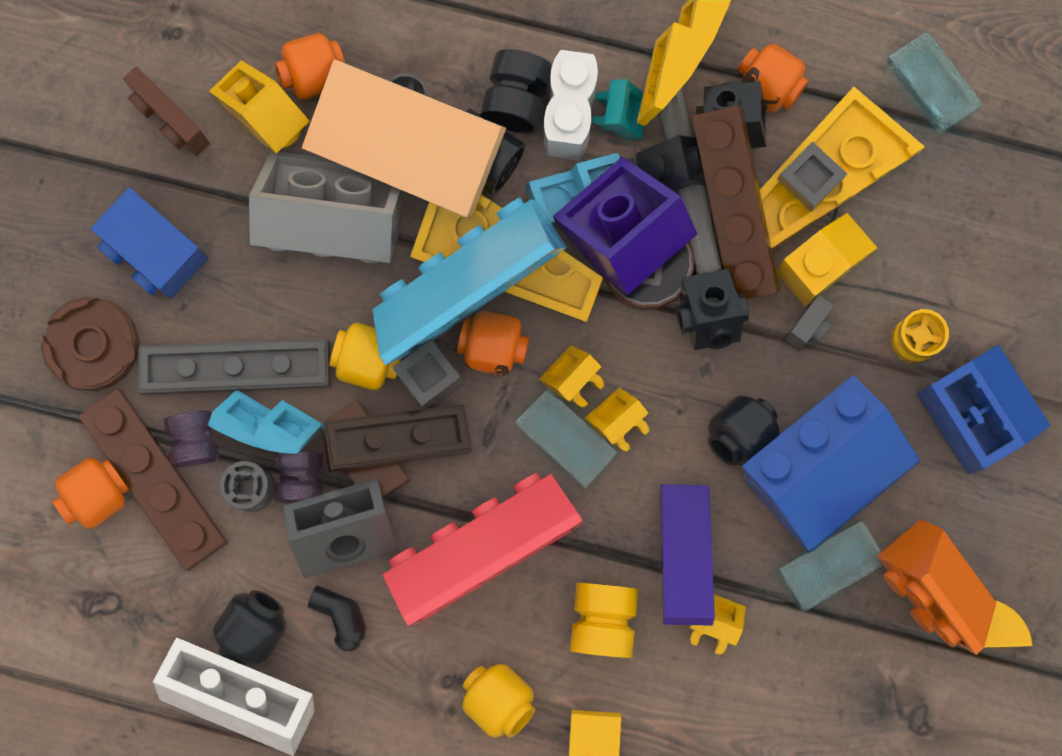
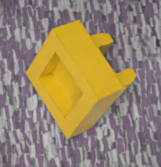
M572 345L539 378L551 392L580 407H585L588 404L580 395V390L588 381L599 389L604 387L603 379L595 374L601 368L600 364L590 354Z
M620 387L584 418L597 434L626 452L631 447L625 441L624 435L631 428L635 427L644 435L649 432V427L643 420L648 414L647 410L637 398Z
M714 594L715 620L713 626L690 625V629H692L691 644L697 646L700 637L706 634L717 639L715 653L718 655L725 652L728 643L736 646L743 632L746 606Z

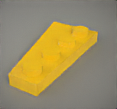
M853 87L760 189L772 250L920 153L925 146L858 89ZM813 141L847 175L811 212L777 179Z
M481 194L473 217L467 218L429 202L410 257L426 262L442 252L445 258L461 248L457 240L479 225L486 231L499 222L500 219L496 213L502 207ZM564 250L504 292L587 322L604 277Z

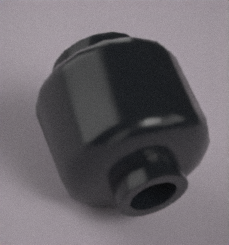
M745 395L733 398L709 422L708 431L710 437L708 438V443L713 453L727 465L742 466L780 435L779 425L776 421L778 416L775 409L769 402L761 398L754 399Z
M252 590L249 594L241 593L233 596L213 628L215 641L220 646V655L242 665L244 663L258 664L265 662L287 627L285 618L282 615L284 609L281 604L270 595L258 590Z

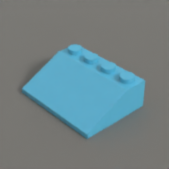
M517 198L496 213L500 221L486 231L481 225L473 228L457 240L461 248L447 258H445L442 252L436 254L418 267L422 273L420 277L408 285L401 279L379 294L384 302L372 310L379 356L385 365L411 355L429 340L436 339L568 248L536 200H529L524 204L521 198Z

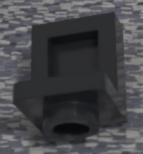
M677 135L635 154L638 167L674 192L692 184L706 186L697 138Z

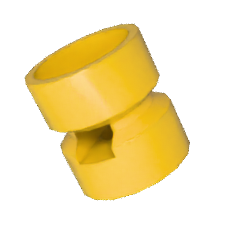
M576 583L574 610L581 615V620L572 624L570 652L632 658L635 631L628 626V620L636 617L639 589Z

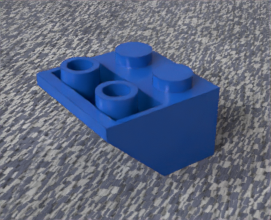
M999 345L917 393L968 475L986 469L1026 445L1051 426Z

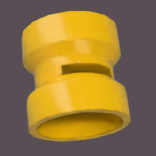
M920 309L914 311L894 327L891 334L893 352L899 359L907 363L918 364L925 362L946 346L949 339V328L944 318L932 310Z

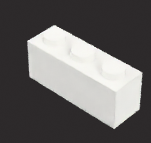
M177 637L153 680L154 687L161 701L294 756L315 712L312 693Z

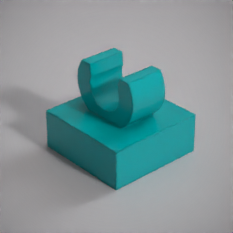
M628 79L611 80L609 91H601L595 97L598 102L607 106L606 114L604 116L592 117V123L602 130H612L624 140H642L644 126L636 122L644 92Z

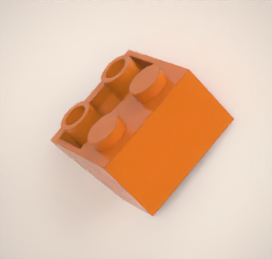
M922 519L918 520L877 555L878 559L887 569L883 577L900 597L904 598L907 596L914 606L910 614L928 634L936 631L950 647L954 648L958 644L977 655L984 649L996 601L945 531Z

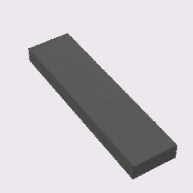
M328 339L139 346V393L142 395L234 392L236 390L261 391L331 388L329 366L330 341Z

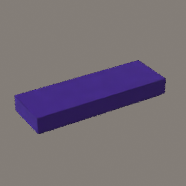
M661 484L663 624L713 626L715 613L709 485Z

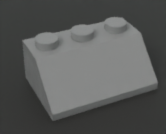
M271 150L249 194L250 245L266 247L272 251L292 250L307 252L318 257L338 256L353 258L371 264L378 262L390 263L398 240L405 191L324 157L281 151L276 154Z

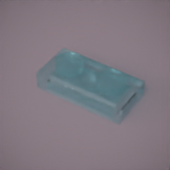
M928 31L890 55L887 60V64L940 135L966 119L983 105Z
M548 388L515 422L517 428L584 489L590 485L618 454L612 446Z
M863 520L824 541L810 554L808 552L802 554L777 569L801 611L805 612L883 566L877 557L882 551Z

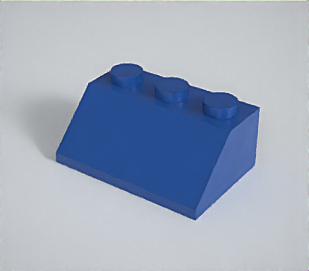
M852 375L743 464L742 470L745 483L810 554L920 463V459L888 409Z

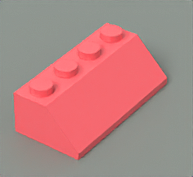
M538 472L530 475L513 486L517 493L501 504L497 497L488 500L472 511L475 519L461 528H458L456 523L452 522L430 536L434 544L419 553L415 551L414 547H410L388 561L392 569L382 575L407 626L419 624L581 526L583 522L552 474L541 479Z

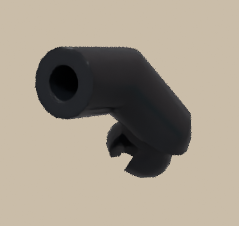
M316 585L310 597L308 608L331 617L337 634L334 641L341 650H356L366 634V625L359 605L351 598Z

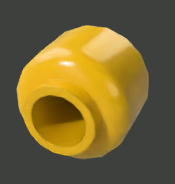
M355 322L348 327L347 331L339 330L329 366L336 368V377L339 381L376 391L383 386L386 377L395 380L397 374L394 372L393 367L399 364L401 359L385 365L379 356L375 327Z
M496 664L488 669L484 666H479L467 677L463 684V688L467 691L462 702L463 711L491 738L503 735L512 738L527 725L535 713V707L532 705L534 700L533 689L506 664Z

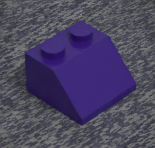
M624 157L616 161L552 216L556 224L597 272L626 295L631 293L697 235L682 197Z

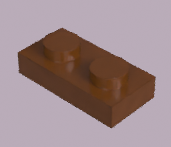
M137 66L123 78L133 92L128 97V100L147 119L154 113L165 124L159 129L160 132L178 150L186 145L198 156L210 144L202 131Z

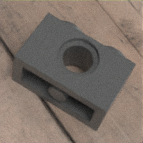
M377 478L283 506L288 540L304 578L398 551L390 514Z

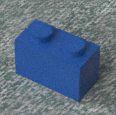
M130 187L90 228L102 239L97 248L118 266L124 259L137 270L131 278L152 296L160 290L169 299H172L208 260V257L199 247Z

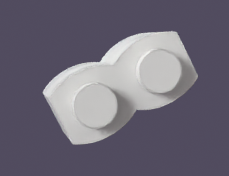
M560 50L554 59L550 75V101L544 116V148L548 157L580 161L586 152L590 136L591 108L595 100L598 75L594 54Z

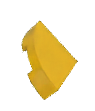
M996 601L984 648L1032 646L1030 632L1023 619L1012 608Z

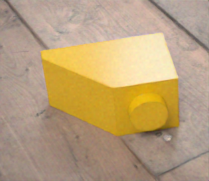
M242 60L209 90V93L258 141L276 154L282 148L292 145L299 138L301 130L310 122L276 81Z
M846 213L819 230L787 256L776 272L786 286L806 307L818 295L825 292L873 253L877 246L851 216Z

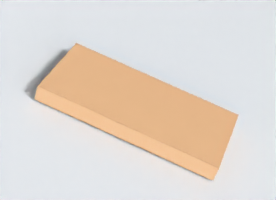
M334 59L302 148L464 217L472 218L506 128Z

